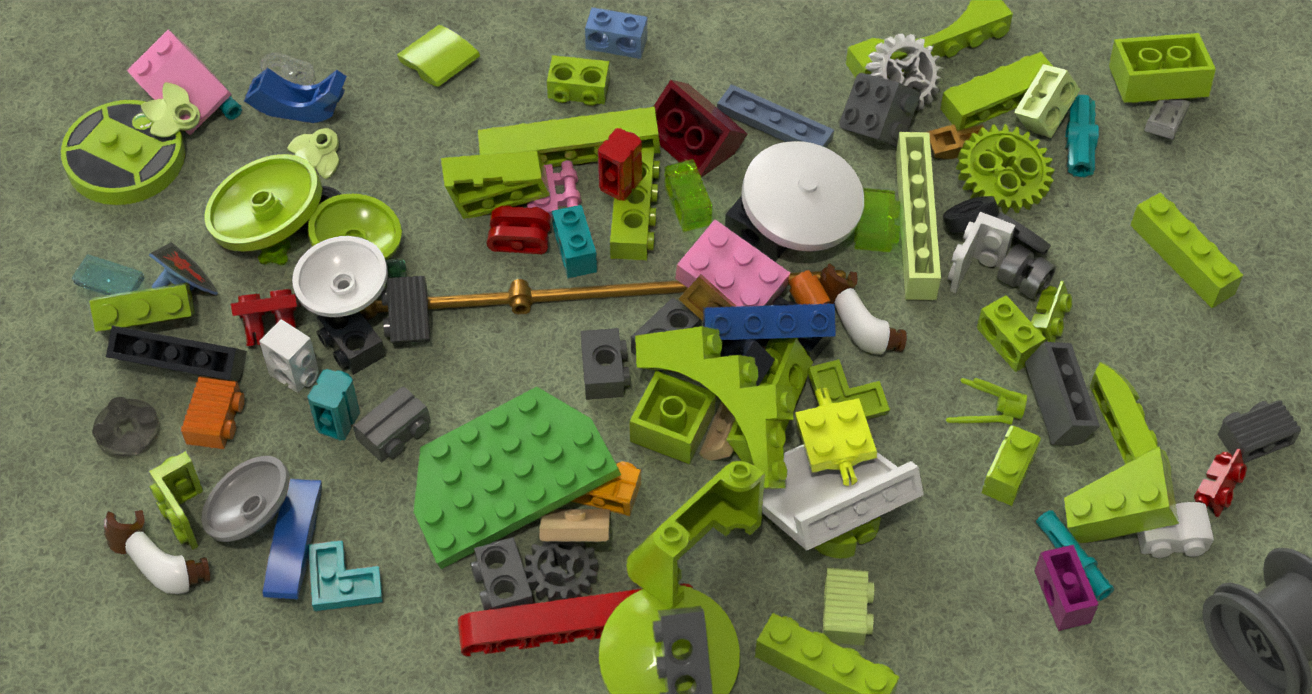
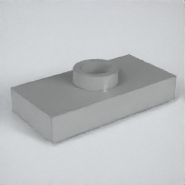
M1182 99L1159 100L1146 123L1145 131L1174 139L1189 109L1190 102Z

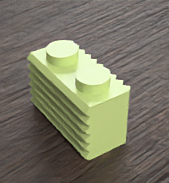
M827 568L824 591L823 634L832 643L864 645L866 634L872 635L874 615L867 613V605L874 601V583L868 582V571Z

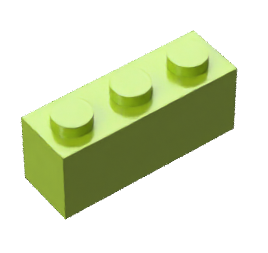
M189 283L95 297L89 300L95 332L110 330L112 326L128 327L189 317L195 313Z

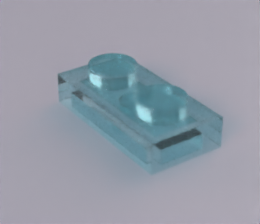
M87 254L72 276L75 285L105 295H114L137 291L144 281L142 271Z

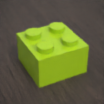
M655 371L629 421L630 442L690 464L715 414L716 395L708 389Z

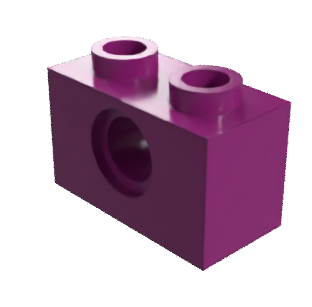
M1074 545L1041 552L1034 572L1058 631L1090 624L1099 604Z

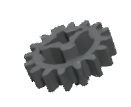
M542 541L543 545L541 547L536 544L531 546L533 555L525 556L526 567H524L530 590L536 589L537 599L547 595L548 601H555L556 598L563 600L569 597H580L581 591L587 594L591 592L590 583L597 582V572L595 571L598 570V560L594 559L593 548L585 549V541H578L577 543L574 541ZM546 558V562L541 564V562ZM584 568L581 576L576 580V573L580 572L581 569Z

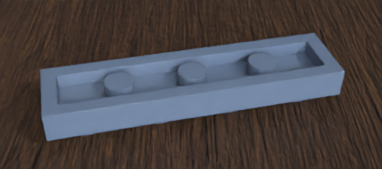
M732 84L717 103V108L725 115L785 142H809L826 148L834 136V129Z

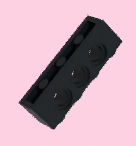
M112 326L106 357L240 382L247 351Z

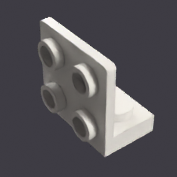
M982 212L979 213L975 223L971 221L968 223L963 236L965 242L963 245H957L952 257V262L954 263L948 275V280L952 281L951 292H957L973 258L978 259L985 266H997L1000 268L1009 252L1015 229L1014 224Z

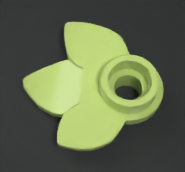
M164 83L162 89L163 99L141 104V109L146 118L154 122L150 133L158 137H170L179 130H191L200 121V112L194 104L189 102L187 91L173 83ZM187 114L190 116V119L181 120L180 117Z
M329 128L319 129L313 134L299 135L287 147L296 156L310 162L324 179L330 178L339 165L340 160L336 153L339 146V138ZM327 139L326 143L320 144L322 140Z

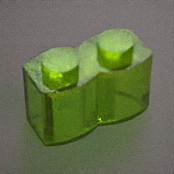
M863 188L864 208L854 230V249L891 252L893 243L898 244L900 237V225H895V219H898L900 214V201L895 200V191Z

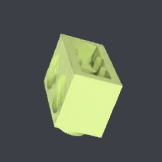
M1043 64L1014 113L1027 130L1052 138L1078 95L1080 88L1067 70Z

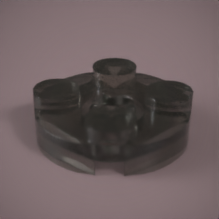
M116 397L96 417L92 434L103 453L113 458L127 459L148 451L156 443L160 434V423L155 409L150 404L138 399ZM131 423L134 430L121 434L120 426Z

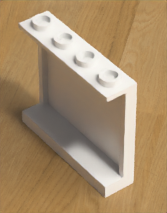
M802 444L784 453V462L787 466L786 488L764 489L762 513L805 550H809L923 496L919 467L911 461L897 467L877 452V458L862 461L853 466L857 482L851 485L849 478V486H845L840 470L826 469L812 473L804 445Z

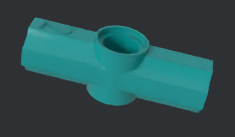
M1078 95L1068 111V123L1065 137H1068L1065 148H1068V173H1071L1074 177L1086 178L1089 175H1093L1095 170V150L1098 143L1099 125L1095 124V101L1089 95Z

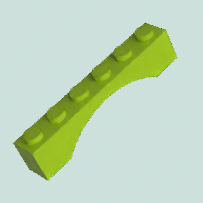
M971 0L966 11L957 21L933 35L922 37V39H925L924 48L934 46L930 53L932 56L938 55L940 56L939 58L943 56L952 57L961 49L969 46L972 48L978 47L985 40L993 37L1001 38L1010 30L1013 13L1002 0ZM871 38L848 47L846 66L855 78L859 73L872 74L871 71L865 68L868 63L872 62L868 56L872 52H877L875 49L876 45L884 43V39ZM895 51L890 58L901 61L908 54Z

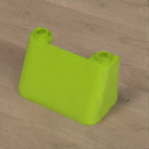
M735 461L726 465L627 557L628 577L673 609L684 599V590L678 582L682 579V570L678 568V560L712 528L724 536H728L731 533V529L744 528L745 532L751 535L761 526L765 473L745 461Z

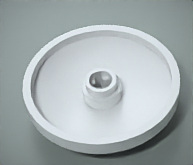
M783 142L766 148L752 160L742 184L743 206L753 225L773 242L794 250L820 251L840 244L855 230L864 208L862 184L853 168L835 152L809 142Z

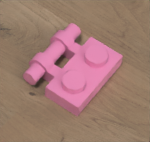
M571 161L562 162V171L560 173H553L552 164L544 165L550 196L528 202L527 208H542L552 217V211L558 210L560 206H567L568 208L579 205L581 203L580 192L576 190L578 176L577 171L573 169V163ZM564 185V193L556 194L555 186Z

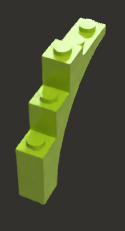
M701 326L636 335L637 368L680 372L700 382L717 395L734 415L746 438L754 466L765 473L764 489H785L787 466L784 462L783 446L785 444V432L782 428V421L794 420L795 397L792 393V387L778 384L756 386L758 368L755 364V358L742 355L720 357L722 341L719 336V329Z

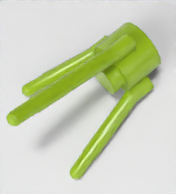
M962 378L960 380L962 383L997 396L996 411L1002 412V415L948 417L946 422L1005 423L1012 425L1013 418L1022 419L1027 395L1007 390L979 378H974L973 381Z

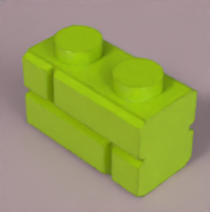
M1010 425L986 475L981 493L1012 506L1036 456L1041 438L1036 434Z

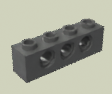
M701 606L659 610V620L653 621V634L655 643L661 642L662 656L656 657L658 678H665L666 692L660 694H712L704 610ZM678 639H686L690 642V648L684 655H675L671 652L673 643ZM682 675H690L694 678L692 687L686 691H680L675 688L676 680Z

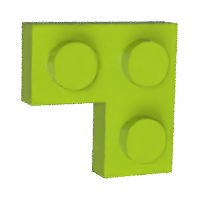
M840 359L808 368L807 372L814 393L821 388L823 395V388H827L832 403L859 398L866 420L889 413L890 408L880 381L849 388Z

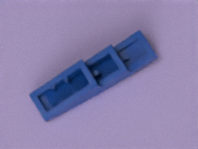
M290 479L288 493L279 510L263 587V597L298 599L309 563V544L311 543L317 520L316 510L322 491L321 480Z

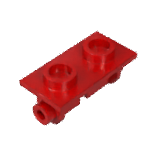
M1237 449L1233 456L1228 452H1221V454L1216 455L1206 473L1207 478L1216 481L1203 479L1194 495L1195 502L1206 504V508L1208 506L1213 508L1215 516L1218 518L1223 508H1228L1231 505L1234 495L1233 490L1237 482L1242 483L1246 476L1247 467L1243 463L1240 449Z

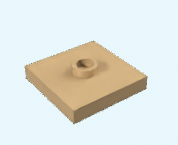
M555 509L541 518L540 540L607 541L609 540L610 509Z

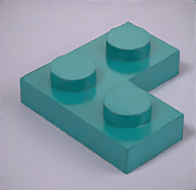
M343 540L309 544L311 596L314 611L383 603L379 566L346 570Z

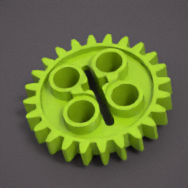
M995 124L991 126L989 132L982 127L978 134L973 132L969 140H965L957 157L959 162L956 169L961 171L958 180L966 181L962 188L963 190L972 189L973 193L970 199L982 196L994 197L997 205L1002 208L1003 214H1007L1011 207L1016 214L1020 212L1022 206L1030 210L1033 203L1038 205L1042 198L1046 197L1053 183L1051 176L1054 173V169L1049 167L1052 158L1044 157L1048 149H1038L1037 145L1040 140L1036 139L1031 142L1029 140L1030 132H1026L1023 136L1019 135V127H1016L1013 132H1009L1007 124H1004L1001 131L997 129Z

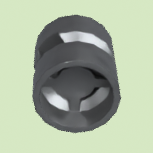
M1017 244L1011 249L1001 264L997 278L1011 287L1018 285L1021 293L1033 300H1037L1040 296L1037 294V291H1042L1048 287L1055 274L1056 265L1042 257L1034 259L1033 252ZM1033 268V270H1032L1031 273L1029 274L1028 278L1025 279V277H1026V275L1028 274V272L1030 271V269Z

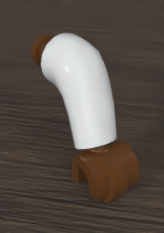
M829 263L822 270L818 279L831 300L828 304H835L839 317L853 342L861 350L871 354L882 355L885 350L891 351L893 348H895L896 352L901 353L907 341L906 331L899 329L896 332L895 328L889 327L887 321L871 315L854 290L858 281L857 272L850 271L847 279L838 276L834 270L835 267Z
M143 510L135 511V523L133 524L119 523L116 521L114 513L110 511L106 513L104 535L109 548L118 554L128 553L139 570L158 589L168 594H181L189 592V586L198 584L200 579H203L204 583L210 582V571L206 557L200 558L198 563H195L194 559L185 561L183 555L173 556L164 553L145 534Z

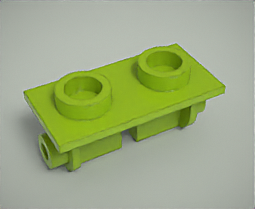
M1060 281L1058 289L1048 286L1042 290L1036 311L1037 313L1045 314H1034L1031 323L1048 342H1055L1057 336L1062 335L1064 315L1066 312H1070L1072 308V296L1068 294L1064 281Z

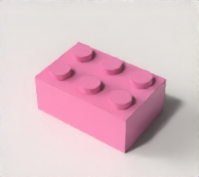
M714 219L677 264L675 279L689 288L699 275L702 274L736 306L772 305L785 290L790 272Z

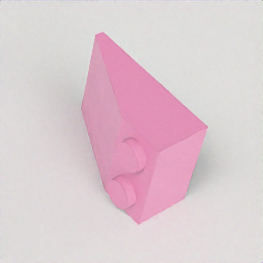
M167 30L127 70L154 100L163 99L162 89L165 82L176 84L187 91L189 102L194 104L200 112L198 125L191 130H186L189 135L232 95L191 49L170 30ZM184 114L180 119L187 120L190 119V116Z

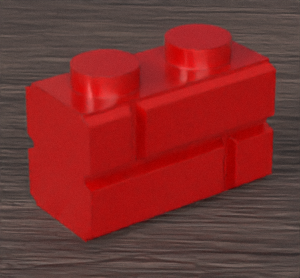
M615 128L609 135L608 140H605L598 148L600 191L619 201H625L631 194L632 189H635L642 180V141L636 134L621 128Z

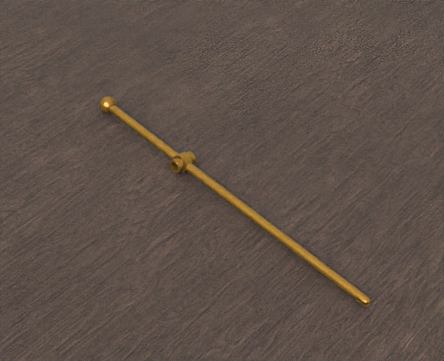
M835 270L838 276L846 279V272L844 270ZM812 271L811 273L819 278L822 271ZM802 272L790 273L789 280ZM517 279L510 284L508 292L428 297V310L509 304L512 307V312L519 315L529 313L533 302L682 293L688 288L677 280L532 290L526 280ZM375 300L360 311L366 320L374 318L377 313L389 312L388 305L383 306L382 300Z

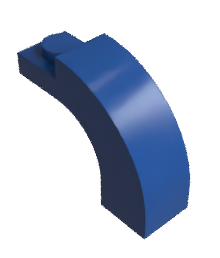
M266 68L252 80L244 102L271 117L309 123L321 122L332 117L337 102H339L345 92V89L342 87L347 76L336 70L318 84L299 85L282 78L269 68Z

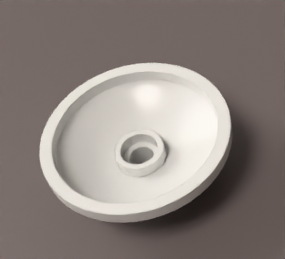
M354 236L333 237L314 245L300 258L293 272V289L299 302L312 313L326 317L347 316L363 310L378 298L387 282L388 269L382 252L370 241Z

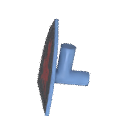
M172 242L149 254L150 257L165 268L152 285V288L168 286L170 282L174 285L189 283L191 291L197 287L211 294H218L214 284L198 264Z

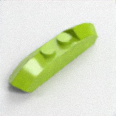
M1100 362L1094 372L1090 389L1126 465L1157 448V438L1155 433L1149 430L1145 422V414L1141 404L1136 403L1140 397L1135 388L1117 370ZM1162 450V452L1164 453V455H1165V457H1166V459H1167V461H1168V463H1169V465H1170V462H1169V459H1168V456H1167L1166 452H1165L1164 450Z

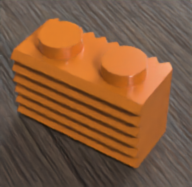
M198 377L189 409H187L183 426H181V432L186 444L224 449L227 439H233L236 430L234 417L236 412H241L244 406V393H241L237 381Z

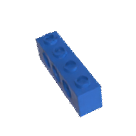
M835 304L703 307L704 327L719 329L721 340L836 336Z

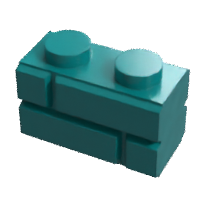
M323 370L316 381L317 385L313 386L307 396L315 428L320 434L340 441L345 440L352 429L351 425L355 423L360 414L353 379L343 371Z

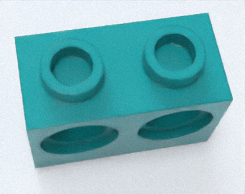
M582 205L553 210V233L567 279L596 273V249Z

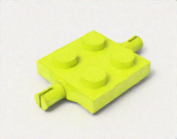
M820 388L815 392L819 403L818 407L795 412L797 426L811 471L813 473L826 469L840 470L843 484L849 486L850 478L851 485H854L857 482V477L855 476L853 466L862 461L877 458V450L860 399L832 403L829 390L823 388L822 395Z

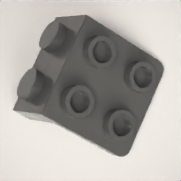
M859 73L854 81L839 126L842 129L872 137L897 147L899 132L908 131L921 92L899 82Z

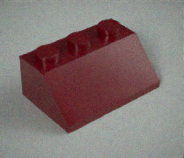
M670 79L653 106L655 107L660 146L698 179L733 156L748 135L747 132L688 83Z

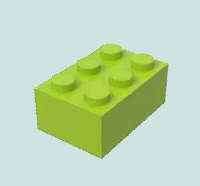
M1199 33L1114 39L1109 68L1124 103L1209 97L1216 71Z

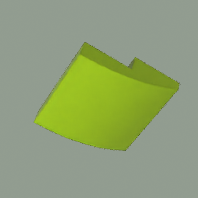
M437 25L399 52L397 57L405 66L417 70L420 78L425 82L439 87L479 58L480 54L464 38L442 25Z

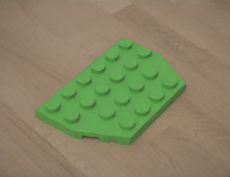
M535 387L420 447L414 514L440 569H443L475 552L474 548L491 544L620 476L621 473L593 420L539 387Z

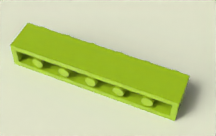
M655 107L478 130L479 154L537 150L543 164H552V167L561 166V163L564 161H571L573 164L598 161V148L605 140H608L609 135L615 128H621L636 134L642 141V148H654V154L660 153Z

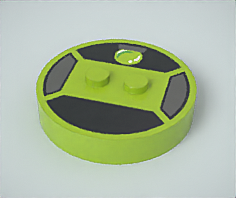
M120 100L106 103L82 115L69 128L61 145L62 164L70 183L84 197L108 205L137 203L163 191L175 180L181 171L185 160V145L180 130L170 137H158L151 134L150 129L154 122L146 118L141 109V104L145 101Z

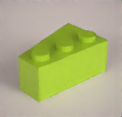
M537 150L441 158L444 187L463 219L490 214L497 207H514L550 196L546 168Z
M1160 446L1064 497L1067 526L1078 543H1089L1179 524L1170 465Z

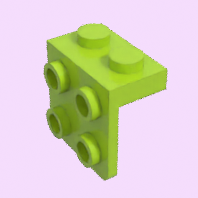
M185 451L177 456L167 458L161 465L149 471L154 483L149 488L157 501L156 505L165 520L169 519L172 524L171 528L180 544L188 542L191 549L194 550L198 547L189 521L179 505L202 493L203 489L193 462Z

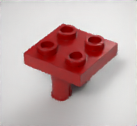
M291 289L270 291L271 298L261 299L260 294L257 293L238 296L237 303H231L232 316H239L240 319L243 318L246 346L255 345L254 332L256 333L257 345H260L259 341L265 336L262 315H265V312L271 311V314H275L276 324L282 319L296 328L294 311H296V307H301V303L297 299L296 294H292Z

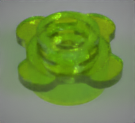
M284 239L272 246L261 249V254L258 255L259 263L263 265L267 263L286 264L288 262L287 251L291 248V243Z

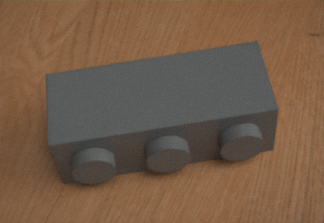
M1044 342L1027 359L1025 364L1052 445L1061 446L1082 444L1100 425L1071 343Z

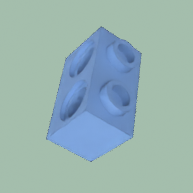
M592 7L585 26L586 49L641 59L647 41V17Z

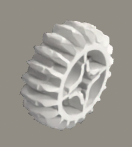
M898 34L895 38L890 36L884 39V43L876 45L875 49L877 52L870 53L868 57L872 62L868 63L865 68L872 72L870 74L872 76L888 80V75L891 81L899 82L910 88H917V91L921 92V96L916 110L924 108V103L929 104L933 101L932 95L938 94L940 91L936 84L941 83L943 79L937 76V73L942 71L943 67L936 66L935 61H938L940 56H932L930 54L934 46L924 48L925 39L920 38L915 41V36L912 34L906 37L903 34ZM895 51L908 54L901 61L890 58Z

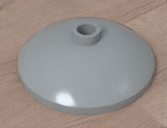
M259 456L241 463L228 472L216 484L204 504L201 521L206 533L217 541L228 542L246 538L263 528L277 514L286 499L290 482L287 467L276 457Z

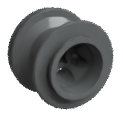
M1275 548L1267 554L1264 560L1263 573L1266 588L1255 593L1239 584H1221L1203 604L1204 625L1219 657L1252 694H1309L1312 687V675L1308 662L1312 659V558L1293 549Z

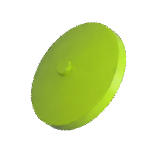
M278 154L257 159L233 172L216 188L205 209V225L214 240L220 246L229 250L254 251L272 246L295 233L315 212L322 195L321 179L310 162L296 155Z
M680 585L684 590V599L673 609L701 606L704 610L712 694H729L738 675L740 664V647L735 628L725 611L713 599L698 590ZM644 589L632 594L620 603L609 617L603 629L599 644V668L602 680L609 694H660L666 692L665 678L659 679L657 673L656 657L662 656L661 642L655 643L653 621L659 620V610L671 608ZM686 639L676 640L671 647V652L675 655L686 654L690 648V642ZM690 675L680 676L675 682V688L680 691L690 689L694 678Z

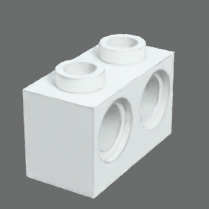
M281 319L259 342L269 375L283 384L287 382L290 384L288 386L290 389L299 393L305 386L310 387L316 381L319 370L311 338Z

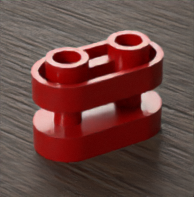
M501 206L492 210L489 223L491 229L488 231L487 247L491 251L525 254H544L547 251L549 241L547 233L550 231L551 216L544 209L539 207Z

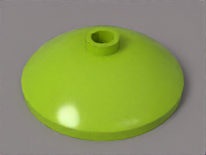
M341 194L331 197L318 205L309 219L308 236L312 247L333 237L354 236L368 240L377 246L382 252L385 261H387L397 251L401 241V224L395 212L382 201L367 195Z

